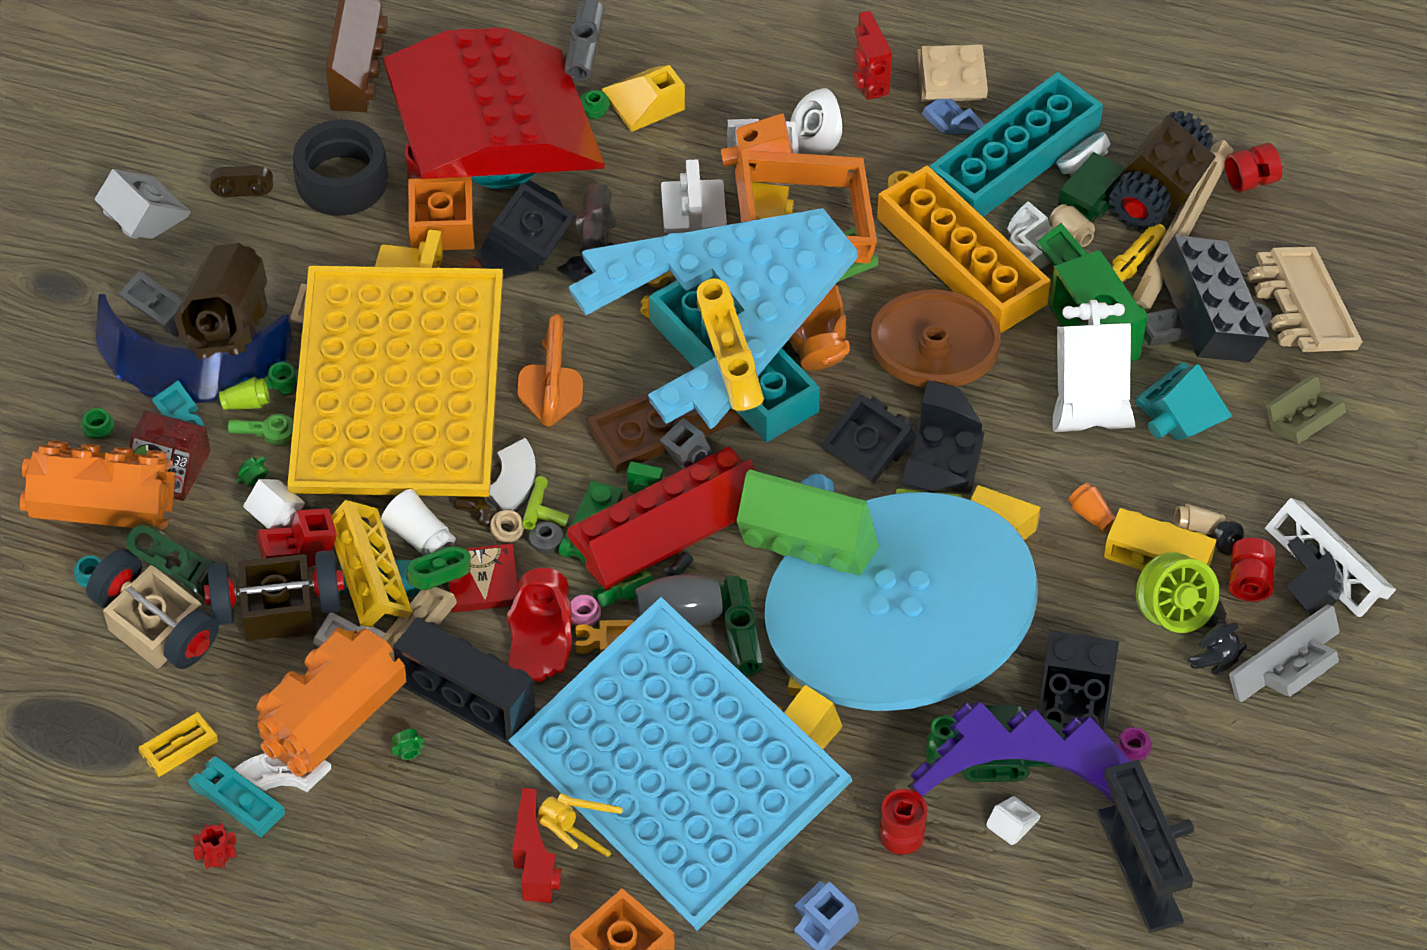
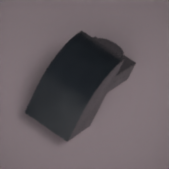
M1297 536L1287 545L1306 570L1286 586L1294 598L1311 616L1325 605L1333 606L1337 602L1343 589V574L1330 552L1323 556L1311 541L1305 545Z

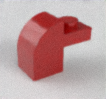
M329 509L297 510L291 528L258 530L256 540L262 559L306 554L309 568L316 565L315 555L317 552L332 551L337 533Z

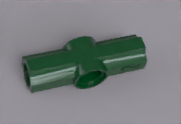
M739 576L726 577L725 580L719 583L722 598L725 640L728 643L731 662L745 677L754 676L758 671L763 670V661L755 626L756 614L752 609L747 580L741 579Z

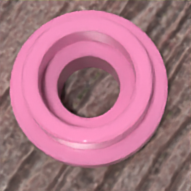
M579 595L570 602L573 625L586 624L593 626L600 620L601 607L592 596Z

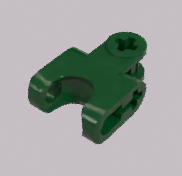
M142 523L133 528L128 534L126 545L134 555L162 572L173 576L186 587L205 597L204 585H209L208 572L201 583L199 579L210 564L217 562L199 552L193 551L184 543L156 526ZM141 533H147L153 538L151 548L146 549L139 544L138 537ZM176 551L180 554V562L172 565L169 563L170 557L168 554Z
M984 705L1006 730L1010 728L1007 722L1020 710L1026 713V710L1019 706ZM1045 719L1062 738L1064 734L1061 732L1063 729L1061 723ZM1004 759L968 767L962 770V774L966 780L971 782H1018L1025 780L1029 776V767L1048 768L1054 766L1044 762L1023 759Z

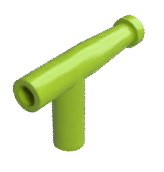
M543 476L535 478L534 489L523 518L522 526L528 530L535 528L538 518L565 527L569 517L568 514L542 505L544 490L548 484V480Z

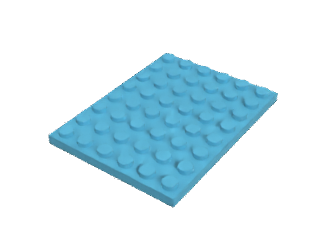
M662 597L650 606L508 740L560 794L564 793L572 798L619 806L623 809L621 814L573 806L696 931L853 781L851 776Z

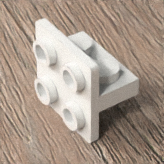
M698 159L686 160V173H680V181L661 183L665 233L691 232L727 225L723 180H700Z

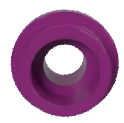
M1128 728L1117 738V747L1130 761H1141L1147 758L1151 752V739L1141 728ZM1134 744L1137 745L1139 748H1133L1129 745Z

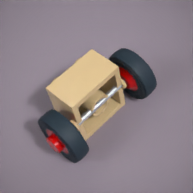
M122 548L110 553L95 568L86 588L87 596L98 606L105 608L103 613L108 630L157 669L167 660L179 669H186L199 661L209 650L218 634L219 623L216 618L203 610L202 604L156 567L150 565L140 575L142 563L131 551Z

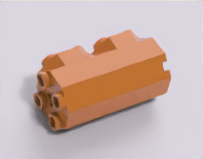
M48 441V445H39V448L33 451L31 458L25 457L23 460L22 477L26 478L25 491H22L20 496L21 511H27L30 518L135 528L142 523H148L163 530L168 527L170 520L163 519L165 511L172 512L174 504L175 473L167 471L173 467V463L167 459V452L149 450L146 452V455L134 454L133 448L115 447L113 452H105L104 454L101 453V446L97 444H81V448L68 447V442Z
M341 627L336 628L328 640L318 649H314L308 654L304 663L308 668L305 675H299L294 671L288 672L275 689L260 698L256 707L257 711L260 712L257 718V726L260 737L263 739L261 749L269 758H277L286 764L289 770L297 777H302L306 772H312L406 683L405 665L400 658L395 662L392 660L389 653L393 649L389 643L367 628L361 629L358 633L357 630L346 631Z

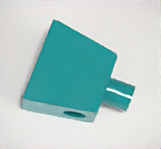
M1196 364L1183 369L1152 401V407L1158 416L1148 423V428L1157 439H1161L1170 433L1172 438L1178 441L1227 420L1232 415L1200 365Z

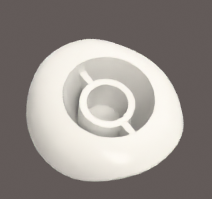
M827 88L812 91L803 97L797 104L790 120L797 121L799 154L827 155L837 146L842 135V118L837 99Z

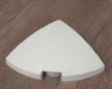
M1028 201L1016 212L1007 228L1008 233L1011 235L1009 242L1038 269L1051 264L1043 255V252L1038 249L1036 242L1053 228L1049 224L1048 217Z

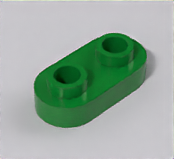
M447 547L414 559L407 567L408 582L417 589L429 590L443 583L461 578L468 574L471 569V555L464 548Z

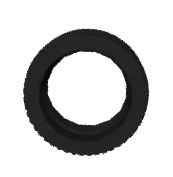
M347 119L325 121L305 131L294 147L293 170L295 184L302 200L312 209L332 216L353 215L372 207L383 196L388 180L387 156L380 136L369 126ZM336 157H352L368 164L358 174L346 178H328L318 175L313 171L322 162Z

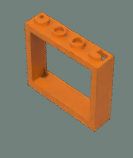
M751 150L740 151L735 169L741 223L756 220L751 182L849 188L856 236L846 237L857 249L858 258L854 263L871 262L877 239L863 158Z

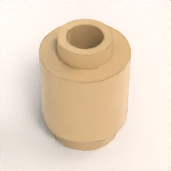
M1062 204L1051 213L1049 223L1053 229L1062 223L1081 247H1086L1091 243L1094 238L1095 226L1075 207Z

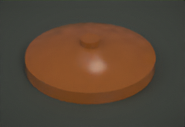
M928 289L905 293L886 303L873 320L870 340L871 349L877 362L897 379L926 388L928 380L959 387L981 378L993 367L1000 351L1001 332L992 313L976 300L952 291Z

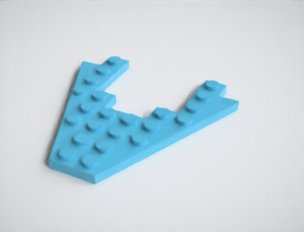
M821 208L680 234L670 233L667 236L585 250L582 252L583 259L593 274L569 286V291L584 314L588 315L668 271L672 272L685 291L714 276L716 279L726 282L733 302L741 311L737 316L748 348L751 350L758 376L856 261L858 254L854 245L827 212ZM716 357L648 394L650 403L666 424L696 409L708 427L712 429L731 408Z

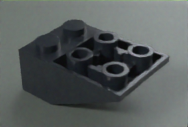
M1050 631L1038 706L1039 714L1044 719L1055 720L1061 723L1063 727L1075 717L1079 720L1084 717H1091L1106 733L1119 641Z

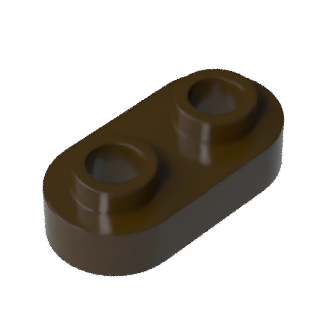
M262 166L220 167L211 173L210 188L213 193L225 198L241 196L259 197L272 191L273 174L269 169Z

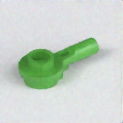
M283 414L269 416L264 422L229 420L228 432L255 434L256 436L263 437L265 442H270L274 445H284L292 438L294 422L289 416Z

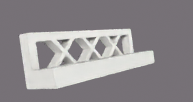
M1290 498L1265 527L1295 557L1287 544L1297 536H1285L1278 530V527L1290 515L1296 521L1297 536L1303 543L1304 540L1315 539L1319 542L1320 553L1323 556L1327 551L1330 552L1335 561H1339L1343 565L1344 591L1342 590L1339 599L1358 617H1362L1379 597L1388 600L1396 590L1302 501ZM1304 529H1305L1310 535H1304ZM1350 573L1357 579H1350ZM1362 583L1371 592L1357 605L1351 599V584Z

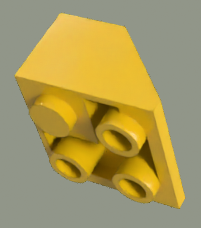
M670 65L650 68L602 88V92L610 99L611 106L631 132L685 110V84Z

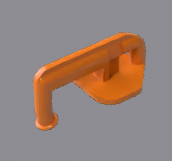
M554 314L550 317L546 336L542 340V346L547 350L546 366L534 364L525 366L518 376V399L547 427L554 425L581 404L583 395V379L581 375L573 369L561 367L564 321L560 314Z

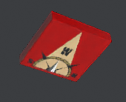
M513 544L466 548L471 555V569L469 573L461 578L449 581L450 593L454 594L457 601L452 608V613L512 606L518 586Z

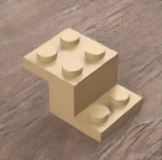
M983 45L921 46V49H917L921 102H934L937 99L982 101V98H987L988 87Z

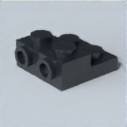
M859 394L821 443V447L875 484L891 461L897 462L916 438L912 429L914 425L899 413L895 417L887 412L888 407L876 397L872 396L869 400L862 394Z

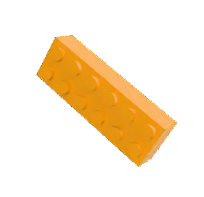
M928 165L879 193L877 219L953 292L968 296L986 307L995 317L1001 333L1048 305L1051 280Z

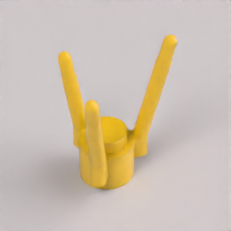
M561 793L558 799L552 796L542 803L538 812L540 824L549 828L572 849L578 848V844L565 831L604 856L609 857L611 855L610 850L573 826L576 813L571 806L617 814L623 812L621 807L572 798L564 793Z

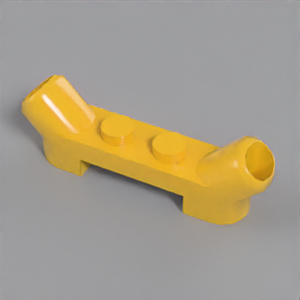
M708 279L698 286L696 291L697 306L710 339L731 408L736 411L752 409L761 405L764 397L751 350L748 348L728 285L720 279Z

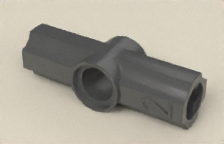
M597 0L579 2L575 23L571 27V41L564 71L571 75L573 81L583 82L585 79L591 78L594 59L598 54V40L605 11L604 5L600 4Z

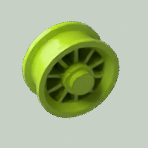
M1168 552L1158 555L1144 567L1136 586V600L1141 613L1150 622L1176 633H1188L1202 627L1213 615L1219 600V584L1213 570L1204 562L1190 558L1182 553Z

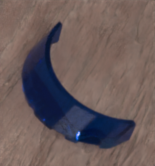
M99 294L96 341L99 351L112 368L113 373L122 382L126 380L139 388L140 393L154 398L179 380L195 403L217 401L220 391H224L253 377H256V379L264 378L269 374V369L273 364L287 361L293 337L290 316L287 314H282L268 327L256 333L253 341L246 344L247 350L237 355H229L227 352L216 353L209 358L198 359L195 358L194 352L188 350V348L163 345L146 339L132 331L115 315L107 301L106 294Z

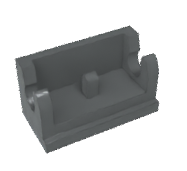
M139 271L118 293L119 296L130 306L137 308L166 328L169 333L178 336L179 333L176 329L177 325L174 314L182 299Z

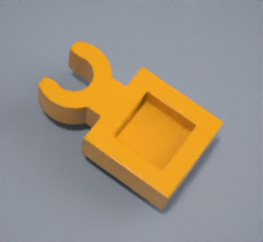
M601 620L600 629H594L586 624L577 625L576 637H585L587 640L576 641V652L586 654L600 648L601 654L634 620Z

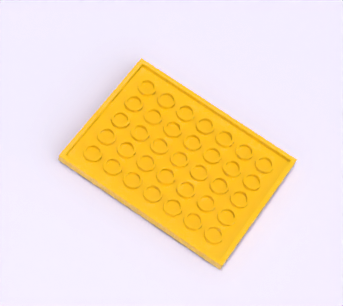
M308 267L287 485L288 492L293 494L399 495L406 490L412 489L418 496L490 497L503 269Z

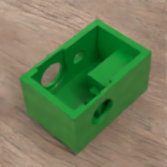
M1098 250L1054 266L1049 308L1062 327L1088 325L1082 324L1078 319L1080 317L1065 318L1062 312L1067 306L1079 307L1082 303H1089V300L1095 299L1098 303L1105 302L1107 305L1122 304L1125 307V312L1122 316L1109 315L1106 319H1100V325L1130 323V362L1140 359L1142 344H1144L1145 326L1148 322L1146 311L1135 302L1102 252Z

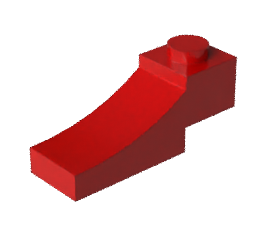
M523 788L512 848L514 868L524 869L521 882L524 901L552 903L553 891L560 890L562 868H556V856L553 853L547 852L539 834L537 825V789Z

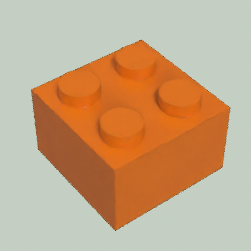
M472 177L408 179L411 248L419 249L420 243L426 242L428 231L437 230L442 233L443 250L474 249Z
M623 888L570 934L571 950H675L674 932Z

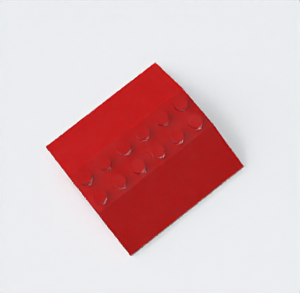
M491 27L488 29L446 30L384 57L383 64L421 179L604 169L605 163L571 75L564 71L566 61L561 49L508 28Z

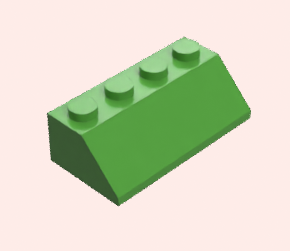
M750 469L746 473L737 517V523L745 544L754 548L760 547L774 551L782 556L799 558L811 564L831 567L839 572H848L861 576L879 548L867 501Z

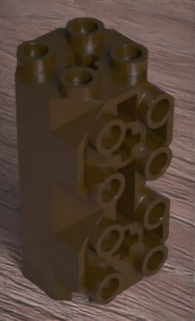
M240 243L214 246L194 276L174 316L180 340L187 344L188 350L194 352L195 358L205 359L216 353L227 352L229 355H237L247 350L246 344L253 341L257 332V319L264 317L268 308L264 291L267 284L262 258L256 254L254 249L249 246H243Z

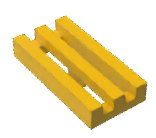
M196 712L138 748L141 756L146 758L148 765L151 768L153 767L155 774L159 778L217 743L218 738L201 714ZM200 726V728L196 729L195 731L191 732L185 737L182 736L190 730L194 729L195 727ZM171 742L170 746L153 755V752Z

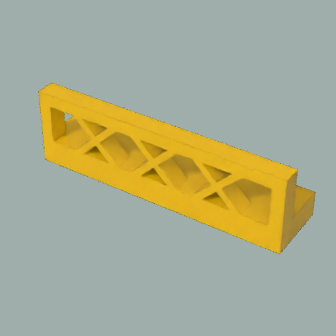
M345 500L331 515L337 533L334 546L360 625L372 628L385 613L407 619L412 614V609L378 509ZM361 517L368 518L370 526ZM369 540L379 549V552L370 545ZM378 567L387 574L388 578L379 571ZM387 593L396 600V603L389 602Z

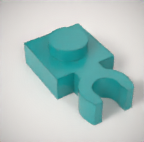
M179 380L151 399L172 428L179 424V432L187 441L192 440L188 433L191 425L197 424L202 431L206 430V425L198 415L193 414L199 409Z

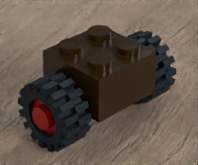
M1178 111L1177 114L1171 112L1149 133L1124 168L1123 172L1126 176L1124 175L1109 196V205H1113L1111 211L1119 213L1116 217L1119 221L1124 219L1127 221L1125 223L1126 226L1130 227L1133 224L1134 230L1140 231L1143 228L1146 231L1149 226L1155 227L1156 224L1158 225L1167 211L1173 210L1190 195L1216 157L1210 151L1213 146V141L1211 140L1213 135L1212 133H1206L1209 127L1207 124L1202 126L1200 124L1202 120L1199 117L1194 120L1192 119L1193 114L1189 112L1186 116H1184L1183 111Z

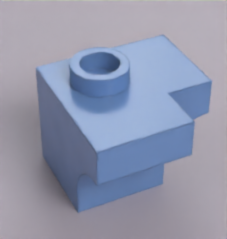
M819 881L794 905L796 911L803 917L794 929L795 935L811 950H830L859 922L855 904L830 881L826 885Z

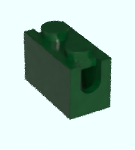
M1093 152L1060 189L1058 206L1062 204L1073 206L1092 223L1097 217L1102 218L1108 209L1111 192L1125 174L1123 172L1124 168Z

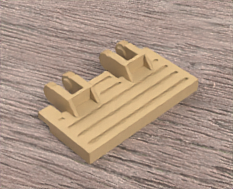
M1316 247L1272 248L1271 252L1257 253L1256 258L1260 266L1252 268L1247 272V278L1251 284H1258L1254 287L1256 297L1261 299L1276 298L1283 314L1275 315L1270 320L1272 330L1281 332L1277 335L1279 345L1284 347L1299 346L1302 352L1358 350L1363 341Z

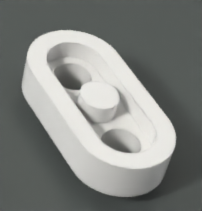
M1105 132L1096 133L1083 140L1059 158L1056 163L1062 174L1069 173L1072 176L1093 152L1101 156L1108 153L1107 148L1111 143Z

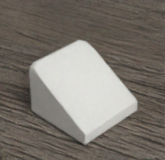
M1012 796L994 807L987 821V827L1006 842L1014 845L1039 821L1041 816L1018 798Z

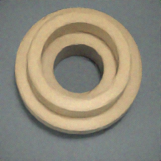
M499 511L491 520V533L497 540L503 543L515 542L524 531L522 526L523 520L515 511ZM501 524H509L512 531H504L501 528Z

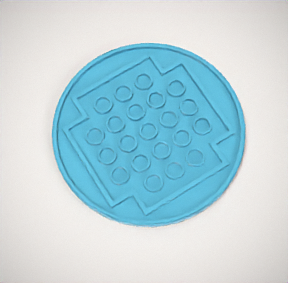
M927 492L902 493L868 500L867 504L879 548L861 576L848 572H839L834 568L820 564H811L792 556H785L780 562L768 588L764 616L769 641L778 662L786 673L800 686L807 685L831 702L855 709L872 711L911 709L936 703L964 692L991 675L1013 654L1032 623L1037 605L1038 580L1029 548L1022 536L1009 522L991 509L974 501L947 494Z

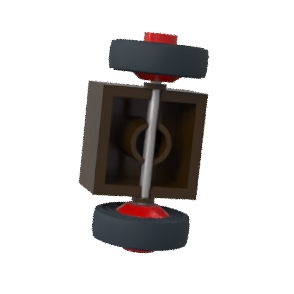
M330 550L316 553V569L313 572V580L309 576L306 554L239 561V585H236L235 589L234 582L230 578L227 563H213L208 567L209 585H204L206 606L211 605L212 614L219 625L231 624L234 620L233 607L236 603L237 595V600L241 601V614L246 641L313 634L315 630L311 591H313L314 587L315 594L320 598L323 613L340 611L339 591L345 590L343 571L337 570L335 554Z

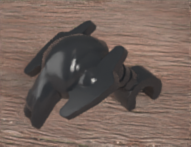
M1218 600L1213 615L1204 624L1214 628L1199 643L1202 649L1207 647V650L1188 658V662L1191 663L1190 666L1193 669L1217 664L1212 668L1214 675L1237 663L1239 656L1247 648L1245 642L1240 644L1239 636L1234 632L1238 629V624L1234 622L1227 625L1225 620L1227 613L1220 600Z

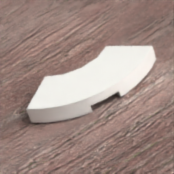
M526 438L497 452L502 470L497 481L490 486V497L488 498L498 511L518 510L531 493L536 476V464L533 450Z
M263 753L244 761L235 767L234 770L263 792L278 786H294L308 792L331 770V764L324 760L312 772H306L302 777H297L289 770L286 764L277 758L271 759Z

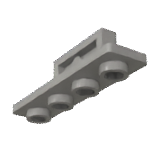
M1329 604L1325 605L1230 672L1229 677L1235 699L1243 702L1265 685L1290 697L1338 663L1337 650L1324 645L1340 631L1335 608Z

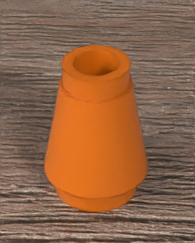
M1085 483L1072 493L1068 501L1072 504L1071 509L1102 532L1112 527L1116 517L1096 486L1091 487L1089 483Z

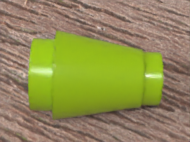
M253 377L219 392L224 411L229 409L263 408V405L270 403L269 391L264 378L256 379V377Z

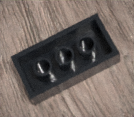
M1174 235L1156 262L1196 356L1251 362L1269 339V335L1228 242Z
M417 617L393 645L395 661L400 658L405 665L406 683L402 686L403 688L511 747L513 746L508 740L536 715L534 682L529 674L521 669H514L502 663L492 653H484L476 649L464 638H456L450 635L434 622L428 623Z

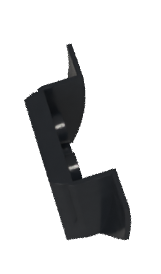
M529 180L527 184L522 183L495 220L475 257L481 260L486 269H503V279L536 271L540 265H544L572 225L576 215L563 208L556 193Z
M927 381L922 400L921 419L911 458L907 459L901 482L902 485L919 488L931 493L946 489L972 492L984 442V432L982 431L980 419L959 388L936 381Z

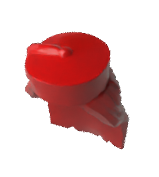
M551 568L533 569L521 577L512 607L507 614V622L512 640L508 666L525 671L533 681L538 682L544 681L548 676L551 677L556 673L564 671L572 644V607L568 598L569 584L562 573Z

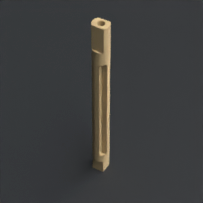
M1225 140L1214 143L1210 151L1216 156L1190 195L1181 203L1132 296L1138 306L1141 305L1146 312L1150 311L1165 283L1156 260L1174 235L1189 236L1225 168V157L1233 152V149Z

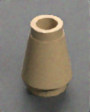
M1188 503L1185 506H1178L1174 515L1175 526L1205 535H1213L1217 525L1226 521L1224 514H1218Z

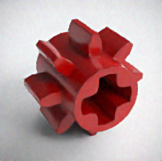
M223 823L219 826H208L205 824L200 835H193L194 845L196 846L192 849L195 860L203 858L206 869H209L211 866L225 868V863L230 857L236 858L237 854L234 845L237 841L235 833L230 832L226 834Z

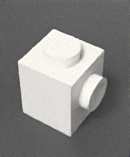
M259 479L243 507L267 529L291 528L296 511L302 510L305 502L296 494L288 492V487L280 480Z

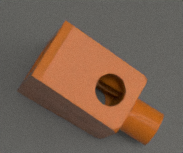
M784 113L739 127L736 130L738 145L721 149L724 167L737 165L741 150L794 153Z

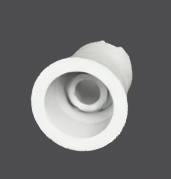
M412 489L406 490L395 497L382 515L381 521L383 526L398 534L423 556L455 546L456 538L449 532L448 527L429 510Z

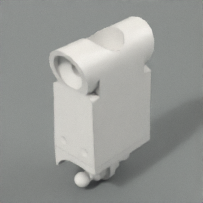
M1095 299L1089 300V303H1082L1079 307L1067 306L1063 309L1062 313L1065 318L1080 317L1082 320H1088V325L1057 327L1059 396L1055 404L1052 420L1054 432L1082 431L1094 426L1107 429L1135 428V420L1129 402L1131 324L1100 325V319H1106L1109 315L1122 316L1125 312V307L1122 304L1107 305L1105 302L1098 303Z

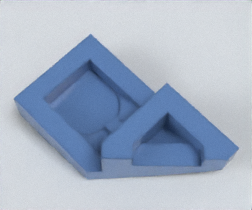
M937 99L926 106L922 112V115L943 134H974L985 126L970 108L963 111L953 99Z

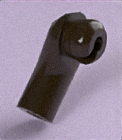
M457 496V510L479 513L478 524L490 527L491 520L498 512V509L484 497Z

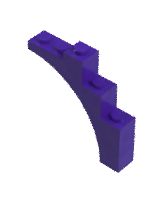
M967 702L953 714L952 717L956 721L949 726L958 738L956 740L952 737L947 739L936 750L939 756L930 765L925 761L918 766L910 775L914 780L908 785L910 790L924 796L944 779L968 767L994 760L1023 759L1044 762L1070 771L1095 786L1111 802L1116 804L1104 778L1105 768L1131 761L1091 717H1084L1081 720L1077 717L1072 719L1061 730L1064 734L1061 738L1036 709L1028 710L1026 713L1020 710L1007 722L1010 728L1006 730L981 702L974 703L972 706Z

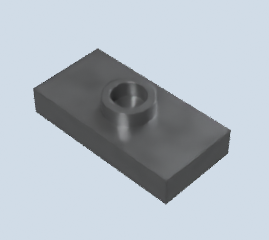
M1176 308L1146 313L1148 322L1145 326L1144 339L1149 346L1189 338Z

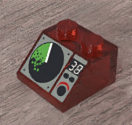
M146 410L132 433L129 448L134 449V454L146 455V452L149 450L167 452V459L173 463V467L167 471L175 473L174 499L185 501L211 452L206 427Z

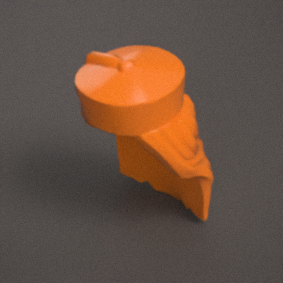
M836 284L789 338L793 350L799 354L801 366L805 370L817 371L832 367L841 362L850 351L849 341L844 340L846 337V316L844 315L843 301L839 288Z

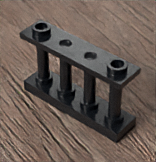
M1139 760L1105 768L1104 778L1116 805L1099 809L1097 815L1149 933L1181 925L1184 923V919L1172 893L1191 888L1193 878Z

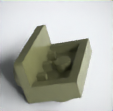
M1315 375L1309 376L1266 405L1271 432L1297 444L1307 440L1311 435L1346 413L1344 401L1321 392L1319 378Z

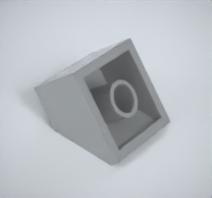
M117 169L111 170L94 199L103 208V213L110 219L117 221L122 226L121 231L134 239L138 237L153 239L187 218L191 213L155 176Z

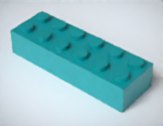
M1057 72L929 167L984 217L1055 164L1059 158L1083 140L1099 131L1103 104Z
M677 280L649 296L650 322L694 368H697L715 358L697 306L696 291L700 284L685 291ZM734 303V307L738 315L739 313H741V311ZM781 348L758 375L764 397L762 404L752 409L736 411L767 443L819 412L820 387Z

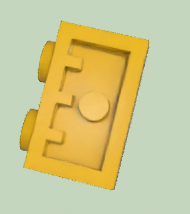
M429 230L426 242H421L419 249L381 245L375 267L440 268L443 260L441 231Z

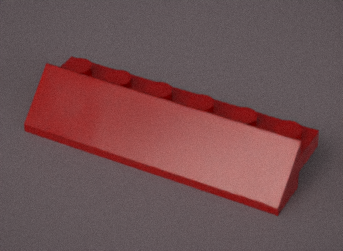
M728 446L568 528L567 537L587 559L586 569L607 590L737 522L746 473L749 469L755 471L752 460L744 462Z

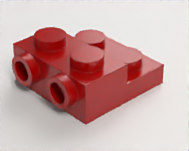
M871 10L859 13L858 26L855 27L857 48H854V58L857 70L853 72V80L856 88L862 90L866 100L889 95L892 51Z

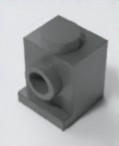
M684 418L660 439L673 462L681 469H685L714 453L704 437L706 436ZM687 435L689 439L681 447L677 446L676 444Z

